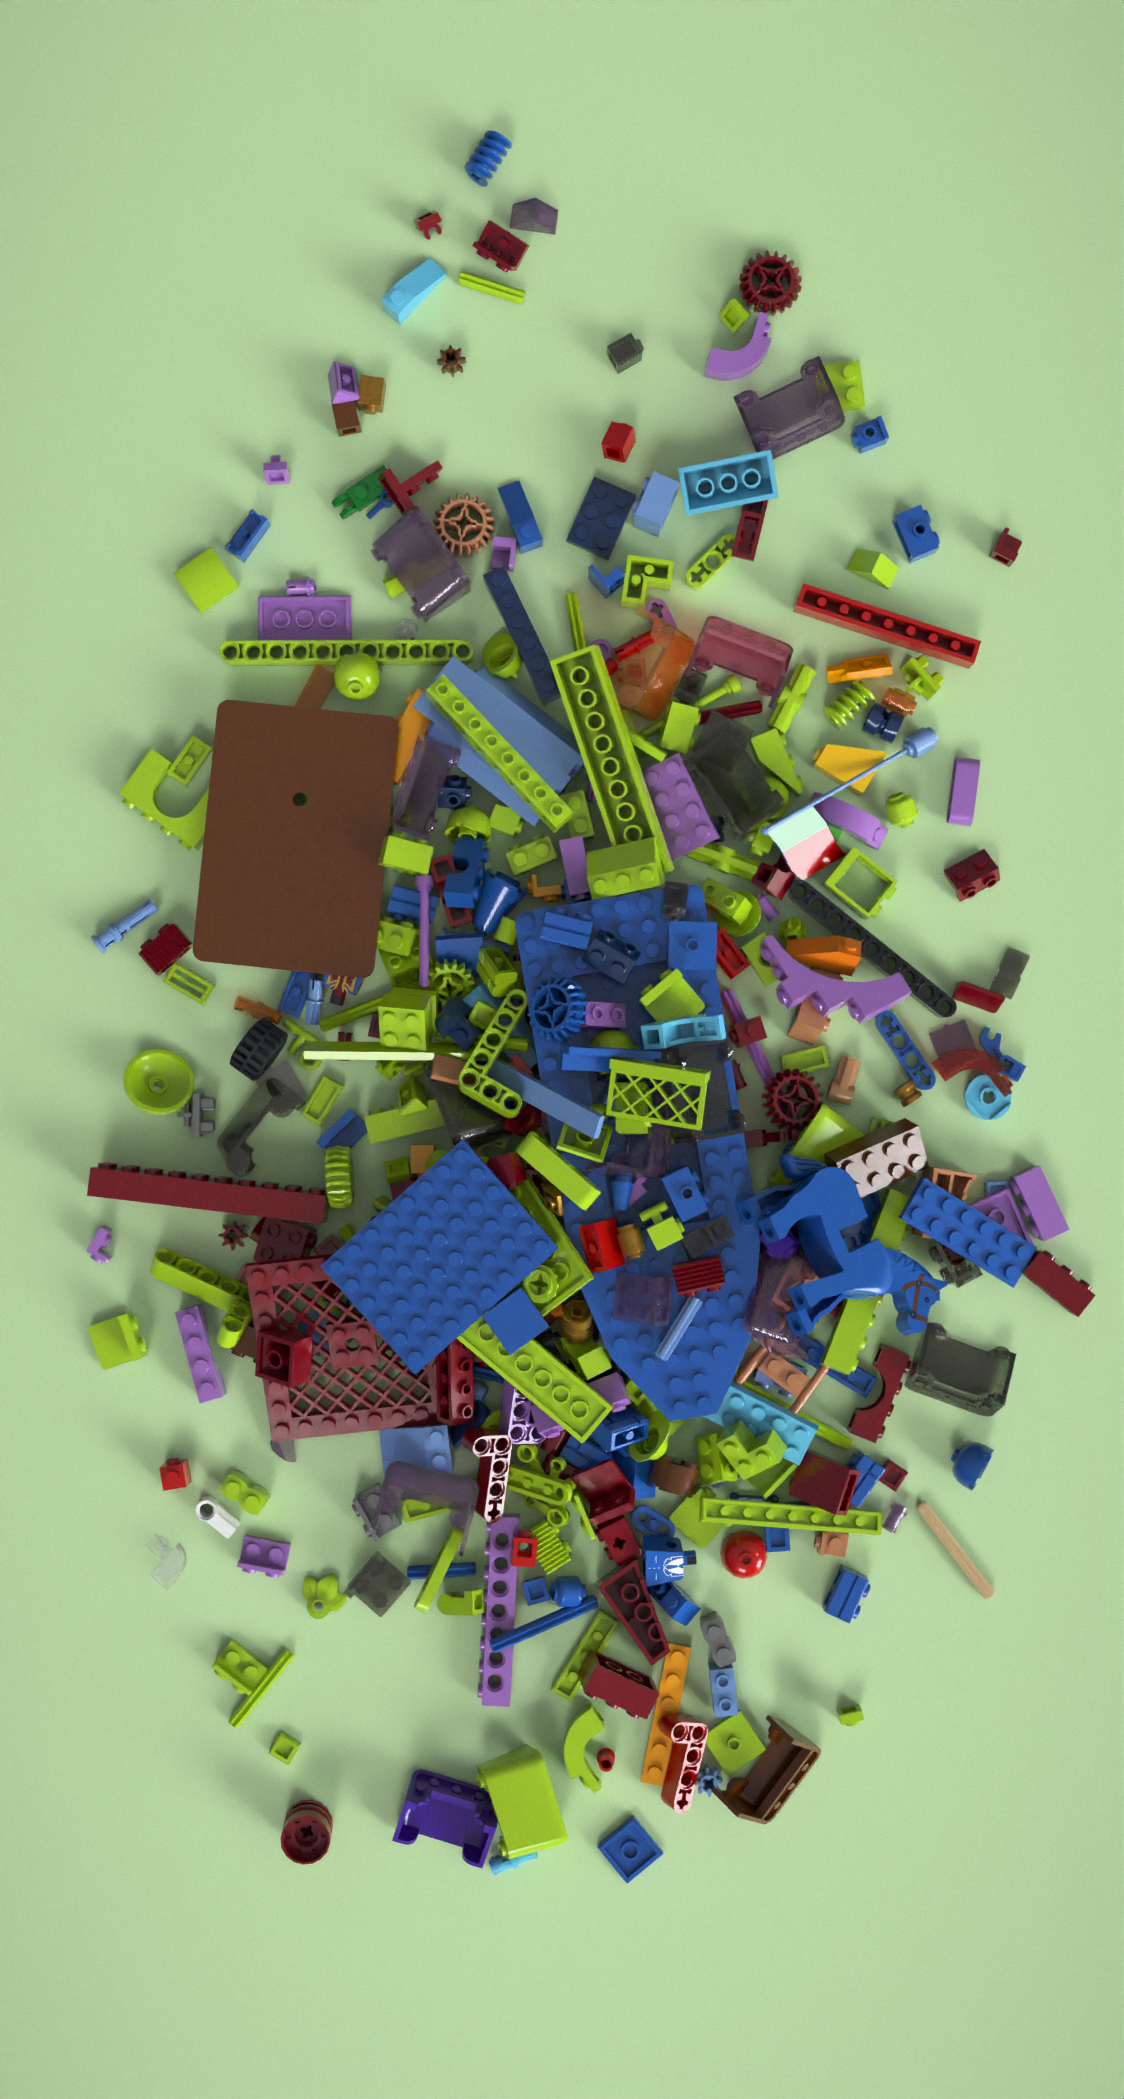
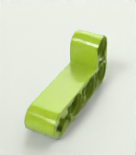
M537 1130L530 1131L515 1149L516 1152L576 1205L586 1211L602 1191L550 1146L551 1142Z

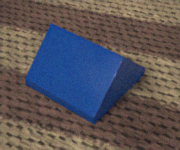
M613 1450L612 1459L636 1490L635 1500L655 1498L656 1483L653 1484V1487L647 1486L654 1460L635 1461L630 1454L625 1457Z

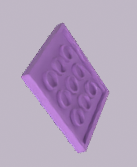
M677 753L663 762H659L642 771L672 861L720 838L681 753Z

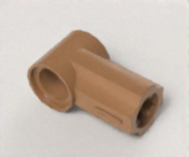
M841 1056L835 1077L830 1082L826 1099L850 1105L861 1061Z

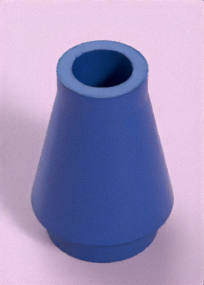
M613 1176V1181L610 1182L613 1210L625 1212L628 1209L634 1183H632V1177Z

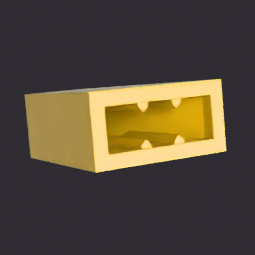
M827 744L824 749L819 747L812 759L816 761L812 768L841 785L883 761L887 753L878 750ZM877 770L845 788L858 796L862 795Z

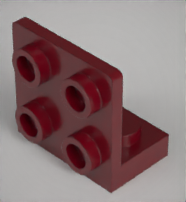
M612 1458L572 1474L573 1482L590 1503L589 1521L593 1526L634 1509L636 1490Z

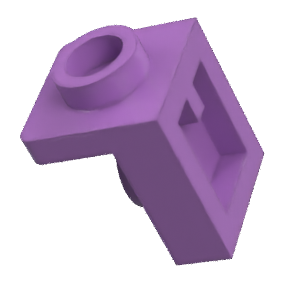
M105 1225L98 1229L86 1251L91 1254L90 1258L102 1264L112 1260L113 1256L101 1249L108 1247L112 1240L110 1233L113 1229Z

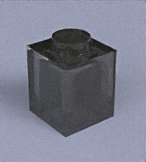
M629 333L608 345L606 354L617 374L642 361V351H644L641 341L638 338L635 339L632 333Z

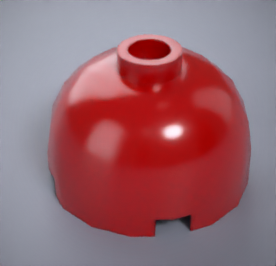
M740 1530L729 1534L722 1542L720 1549L721 1561L725 1569L733 1576L742 1579L752 1578L765 1567L767 1549L761 1537L755 1532Z

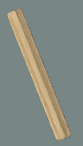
M925 1500L920 1502L916 1506L917 1511L984 1599H989L995 1593L992 1587Z

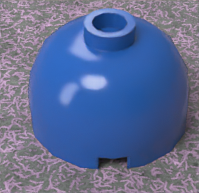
M976 1442L965 1444L961 1450L956 1448L950 1459L954 1462L952 1472L955 1479L961 1485L973 1491L977 1485V1479L981 1478L994 1450Z

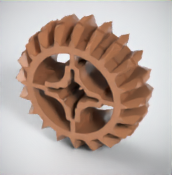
M457 493V500L453 501L451 497H448L449 504L441 502L440 507L442 510L435 511V515L439 518H434L432 521L436 525L433 528V533L439 534L436 537L437 542L443 541L442 549H447L450 546L449 554L452 555L455 550H458V557H462L463 551H466L467 556L471 557V550L474 549L479 554V545L487 548L485 540L492 541L493 537L490 533L495 531V527L490 524L494 523L495 519L489 516L492 513L491 508L484 509L486 507L485 501L478 504V496L473 497L471 501L468 493L465 494V499H461L460 494ZM461 509L459 516L447 519L454 511ZM469 510L476 512L481 517L483 523H477V520L471 519L469 517ZM466 517L467 525L465 526V529H463L462 535L460 525L463 524L464 518ZM445 527H449L450 530L458 533V541L452 539L446 533ZM480 531L476 538L466 542L469 534Z

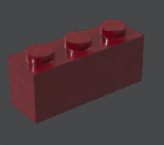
M1036 1250L1022 1275L1072 1315L1079 1317L1096 1296L1090 1291L1092 1286L1082 1279L1077 1281L1072 1277L1074 1272L1064 1264L1061 1267L1054 1262L1056 1258L1048 1251L1044 1250L1041 1252Z

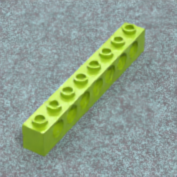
M444 674L426 689V698L553 833H556L572 818L573 811Z

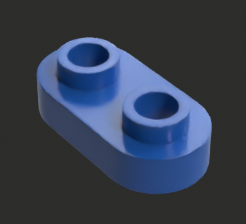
M639 1505L634 1508L631 1517L636 1528L649 1536H674L675 1527L669 1518L647 1505ZM641 1513L648 1515L645 1520L639 1519ZM661 1525L667 1526L665 1532L659 1531Z

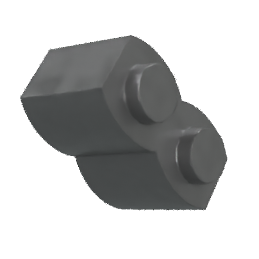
M714 1611L700 1617L702 1634L705 1641L709 1644L711 1655L716 1665L722 1668L736 1662L733 1643L726 1633L721 1616Z

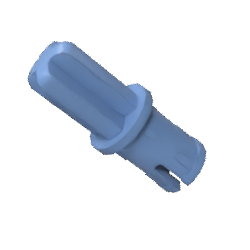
M309 978L308 998L305 999V1002H307L305 1022L309 1025H318L320 1007L324 1003L322 1000L323 979Z

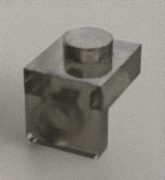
M686 667L673 696L677 697L682 703L695 705L707 675Z

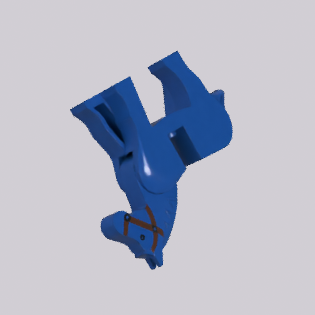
M783 1154L779 1157L780 1167L785 1177L794 1179V1181L788 1186H774L735 1204L745 1226L758 1222L767 1244L786 1237L790 1228L796 1223L804 1253L819 1279L788 1288L794 1305L785 1314V1317L794 1337L813 1331L817 1321L822 1316L831 1312L842 1299L864 1300L887 1293L892 1295L894 1307L898 1311L896 1318L898 1331L904 1335L921 1332L927 1326L930 1307L936 1301H940V1289L948 1285L946 1281L934 1279L920 1263L906 1254L884 1247L879 1239L847 1249L846 1241L842 1237L840 1230L867 1218L868 1215L853 1178L841 1168L827 1167L812 1158Z

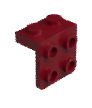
M266 1218L255 1250L254 1260L262 1262L307 1257L317 1243V1229L301 1227L275 1218Z

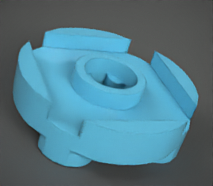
M982 1074L974 1077L968 1083L963 1097L967 1109L973 1116L983 1120H993L1002 1117L1009 1110L1012 1092L1009 1084L1002 1077L993 1074ZM985 1091L987 1093L993 1092L994 1095L991 1097L993 1101L991 1103L983 1101L982 1098Z

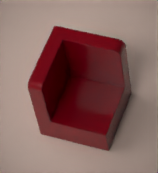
M1005 527L989 557L1010 567L1018 555L1017 552L1022 541L1009 535L1010 529Z

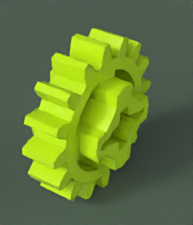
M444 959V964L442 965L436 961L435 968L429 967V985L424 990L438 991V1002H442V1007L455 995L463 1000L474 990L472 970H465L464 962L457 965V959H454L452 963H448V960Z

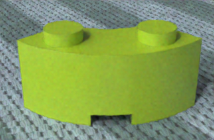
M564 1336L554 1340L568 1365L572 1363L576 1375L583 1380H589L612 1368L609 1353L601 1345L594 1342L593 1336L584 1344H572Z

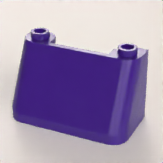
M416 1770L412 1774L392 1841L410 1845L415 1843L418 1834L463 1847V1860L469 1865L483 1868L498 1823L489 1792L479 1786L431 1771Z

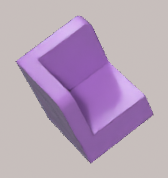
M493 537L491 562L493 570L504 565L506 571L514 572L517 539Z

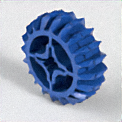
M561 976L557 978L549 977L548 981H541V986L535 987L536 994L530 995L533 1001L528 1004L531 1012L527 1015L532 1017L529 1024L534 1026V1032L540 1034V1037L552 1042L567 1041V1038H574V1032L581 1031L579 1025L585 1024L583 1016L589 1013L584 1008L589 1003L583 1001L586 994L581 992L582 987L576 984L574 980Z

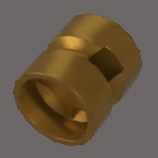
M571 1300L562 1308L563 1335L572 1344H584L593 1336V1315L586 1301Z

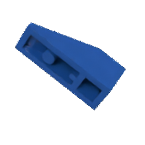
M520 481L498 488L515 539H517L520 553L523 554L543 547L539 528Z

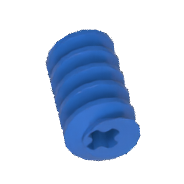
M486 131L484 138L479 142V146L475 148L474 154H471L469 161L464 166L468 176L480 186H487L488 183L484 178L492 179L493 175L490 171L496 172L498 169L494 162L497 164L502 163L503 160L499 155L506 157L507 151L504 147L511 149V142L498 132Z

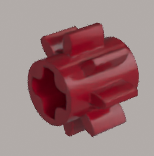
M232 1221V1227L224 1224L225 1232L218 1234L219 1237L224 1239L222 1246L229 1244L231 1245V1250H235L237 1243L241 1247L245 1246L242 1240L249 1237V1234H244L243 1231L246 1225L239 1227L236 1221ZM233 1229L235 1234H239V1238H236L234 1241L233 1237H229V1233L233 1232Z

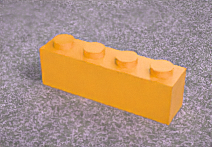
M419 688L415 693L411 692L406 701L408 707L404 713L400 712L396 718L399 724L394 784L398 786L429 733L426 729L432 722L413 707V704L424 692Z

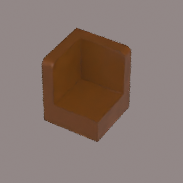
M355 400L338 404L332 403L339 437L361 433Z

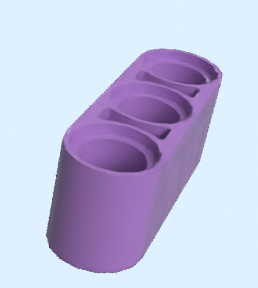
M963 757L955 758L947 810V823L965 826L972 825L980 760Z

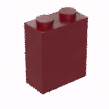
M807 1450L800 1465L797 1466L794 1476L790 1480L788 1494L834 1515L846 1516L861 1471L816 1451Z

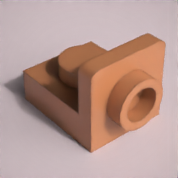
M820 1531L819 1534H815L814 1548H817L816 1551L821 1556L829 1554L845 1557L849 1533Z

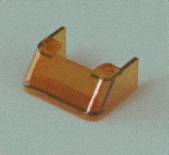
M636 606L634 609L635 614L653 623L651 638L663 648L642 689L634 685H625L620 689L617 700L619 706L647 721H655L661 717L668 700L692 657L695 643L689 635L669 622Z

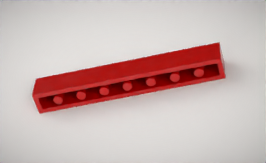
M804 583L793 610L795 613L967 669L975 663L981 644L979 640Z

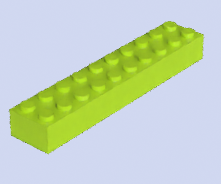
M591 645L549 661L612 846L655 836L664 874L675 870L599 645Z

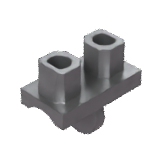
M193 1094V1112H191V1103L184 1105V1112H177V1117H184V1126H191L192 1117V1136H203V1134L215 1132V1120L203 1119L204 1110H215L216 1099L204 1096V1094Z

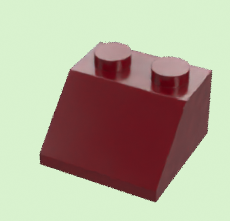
M296 1330L257 1331L255 1376L289 1388L310 1381L313 1336Z

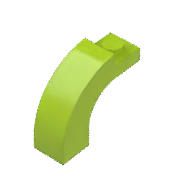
M590 1702L574 1715L567 1727L564 1737V1760L572 1780L581 1775L579 1779L586 1789L590 1788L593 1793H596L602 1788L601 1780L586 1760L584 1749L589 1739L605 1728V1722Z

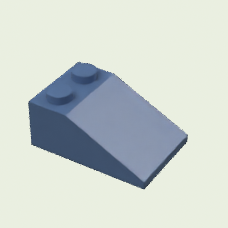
M439 1423L379 1430L384 1476L430 1475L453 1471L454 1465L448 1424Z

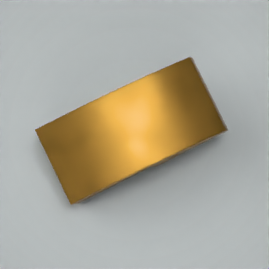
M540 1172L537 1173V1188L544 1197L545 1207L559 1217L562 1216L561 1191Z

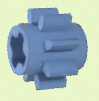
M705 1764L704 1769H699L696 1785H700L698 1787L699 1794L704 1791L711 1797L714 1788L720 1789L718 1783H722L723 1778L722 1776H716L718 1774L717 1767L712 1770ZM706 1778L707 1780H709L712 1778V1782L710 1783L709 1781H706L704 1783V1779Z

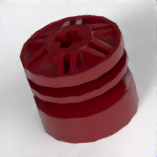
M302 1800L288 1810L280 1839L281 1848L290 1860L302 1865L313 1864L321 1860L327 1853L333 1829L332 1815L328 1808L318 1801Z

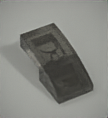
M1008 946L989 990L1012 999L1021 981L1020 977L1030 955Z
M721 1214L684 1235L683 1239L679 1241L689 1259L693 1260L735 1234L724 1214Z

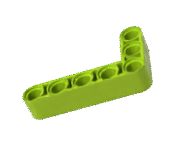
M514 989L508 993L460 1072L458 1087L462 1093L507 1118H514L520 1113L522 1099L516 1092L489 1078L487 1074L526 1010L527 995L520 989ZM520 999L523 1004L516 1007L510 1001ZM502 1018H507L510 1020L511 1024L508 1026H502L499 1023V1020ZM489 1038H496L499 1044L491 1046L487 1043V1040ZM483 1057L488 1063L484 1066H479L475 1063L476 1058ZM471 1077L476 1083L472 1086H467L463 1083V1079ZM486 1089H493L496 1095L489 1098L483 1092ZM511 1100L517 1104V1107L515 1109H507L504 1103Z
M161 1248L155 1252L150 1267V1274L158 1280L227 1311L220 1325L216 1341L224 1348L234 1347L253 1318L248 1286L172 1250Z

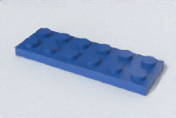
M924 1177L920 1178L898 1216L899 1219L1013 1288L1037 1248Z

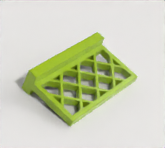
M613 1057L610 1059L609 1068L611 1069L606 1115L702 1130L707 1083L710 1080L711 1071L627 1057ZM617 1073L625 1074L631 1081V1084L623 1090L616 1083ZM643 1077L649 1078L655 1086L646 1094L637 1083ZM667 1081L673 1082L679 1090L671 1097H668L661 1088V1085ZM679 1083L687 1084V1085H685V1086L682 1088V1086H681ZM634 1085L642 1097L632 1104L624 1092ZM690 1085L701 1086L700 1096L692 1101L685 1092V1089ZM656 1089L665 1099L658 1107H655L647 1097ZM679 1093L689 1103L680 1112L671 1101ZM618 1096H621L629 1106L624 1111L613 1110L614 1099ZM643 1099L652 1110L647 1115L639 1114L634 1107ZM666 1103L669 1104L676 1114L670 1119L663 1118L658 1111ZM690 1107L697 1114L696 1124L687 1122L682 1116V1113Z

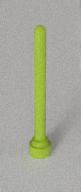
M731 674L722 682L723 685L689 704L701 708L726 693L729 695L741 691L742 687L736 676ZM663 719L643 729L640 735L648 738L659 732Z

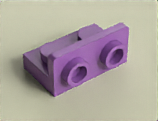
M586 1001L589 1004L585 1006L584 1010L589 1014L583 1016L585 1024H580V1029L608 1030L626 1028L625 1004Z
M245 1534L237 1567L242 1568V1571L247 1573L265 1572V1575L268 1577L277 1578L279 1575H284L291 1543Z

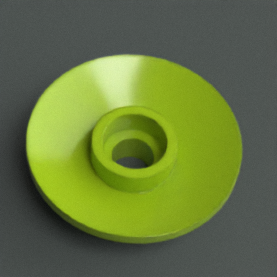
M735 891L752 904L753 907L741 926L717 912L716 921L720 929L723 927L728 935L742 936L751 932L758 925L761 918V906L756 897L751 893Z

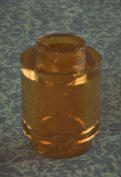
M888 687L881 702L882 705L886 706L887 710L904 715V718L907 714L912 715L917 706V702L914 701L915 696L896 687L894 689Z

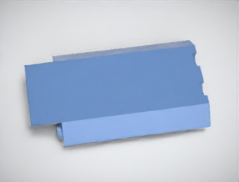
M453 656L431 682L433 684L444 674L558 796L566 790L574 776L584 768L585 764L575 735L501 677L491 674L486 666L482 667L479 671L476 669L472 671ZM425 690L413 704L415 709L432 721L426 729L429 733L424 741L535 826L541 819L426 698Z

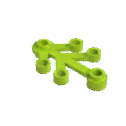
M520 1445L517 1449L519 1459L526 1463L529 1462L532 1470L545 1474L537 1458V1445ZM558 1456L550 1462L551 1470L549 1476L559 1479L560 1472L566 1468L564 1458ZM572 1478L564 1480L570 1484L573 1492L576 1489V1484ZM524 1496V1503L528 1507H534L546 1513L548 1521L553 1526L562 1527L569 1522L568 1502L558 1506L545 1503L536 1498H533L534 1502H532L530 1496Z

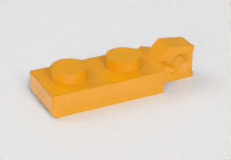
M888 654L845 659L839 665L826 666V679L828 683L882 677L892 674V665Z

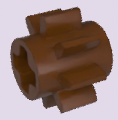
M449 345V349L445 351L440 350L442 358L437 359V364L440 366L444 365L441 369L442 374L448 372L454 377V373L458 371L463 373L461 364L466 363V357H460L462 354L461 348L455 350Z

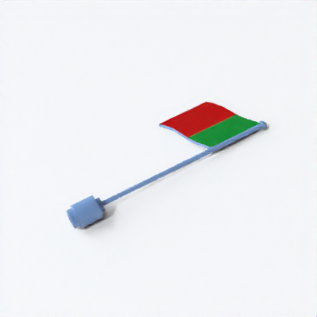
M923 727L903 739V750L768 827L763 826L761 833L768 835L778 846L788 867L800 880H804L847 854L836 844L826 822L813 806L903 754L917 758L931 750L938 742L936 732L931 727Z

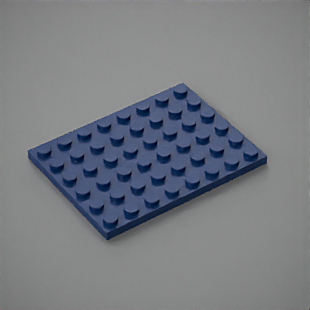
M462 1139L320 1267L410 1370L416 1374L552 1255L559 1246L465 1139Z

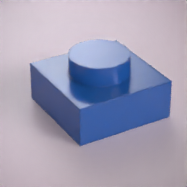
M545 1575L522 1581L528 1606L550 1600Z

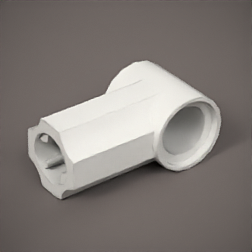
M204 1496L197 1504V1517L209 1523L227 1539L241 1523L240 1520L222 1507L213 1496ZM205 1503L210 1504L213 1507V1512H203L201 1505Z

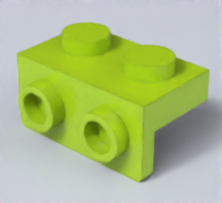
M382 916L381 920H379L376 948L409 957L414 935H420V930L414 929L415 924L401 921L399 925L395 924L394 918Z
M714 1433L696 1439L701 1484L704 1486L738 1480L737 1471L716 1445L721 1433Z

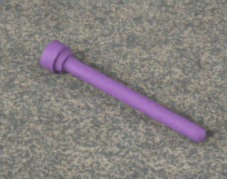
M419 875L415 877V887H418L420 892L419 985L421 988H427L429 985V892L434 887V877Z

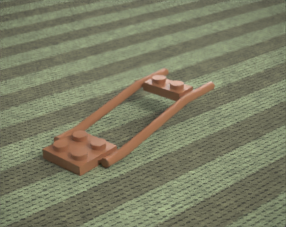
M781 1314L734 1381L742 1386L756 1367L797 1398L789 1408L790 1411L797 1414L830 1368L820 1365L810 1379L770 1349L788 1322L785 1315Z

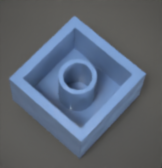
M654 471L650 478L646 477L641 488L640 497L642 499L637 498L632 509L633 527L659 537L677 496L679 482Z

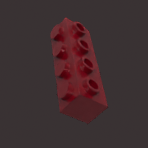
M457 1338L436 1356L437 1420L450 1426L474 1420L473 1352Z

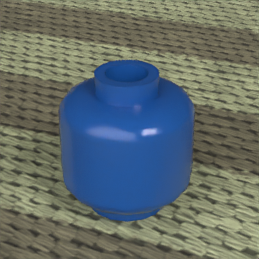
M559 1576L555 1579V1582L551 1583V1600L555 1601L558 1607L579 1606L582 1598L586 1597V1586L581 1583L578 1576Z

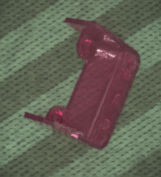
M708 616L695 645L685 676L689 677L693 667L702 672L711 670L713 665L757 681L756 688L760 694L771 696L768 707L773 708L794 650L792 646L778 639L717 616Z

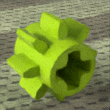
M789 917L785 922H780L778 938H783L785 944L787 940L806 938L807 925H802L800 918Z

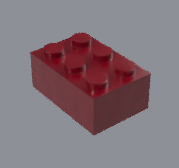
M592 1649L589 1650L577 1673L584 1693L592 1699L601 1698L605 1700L608 1706L614 1709L620 1707L626 1710L628 1715L636 1719L640 1716L647 1720L659 1696L652 1677Z

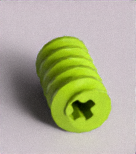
M853 681L851 688H845L844 694H839L837 701L832 700L830 707L825 706L823 712L828 721L836 729L840 730L839 724L845 727L848 725L845 718H849L852 721L855 719L853 711L859 715L862 713L860 705L866 709L869 707L867 699L872 702L876 700L865 684L860 681L859 683Z

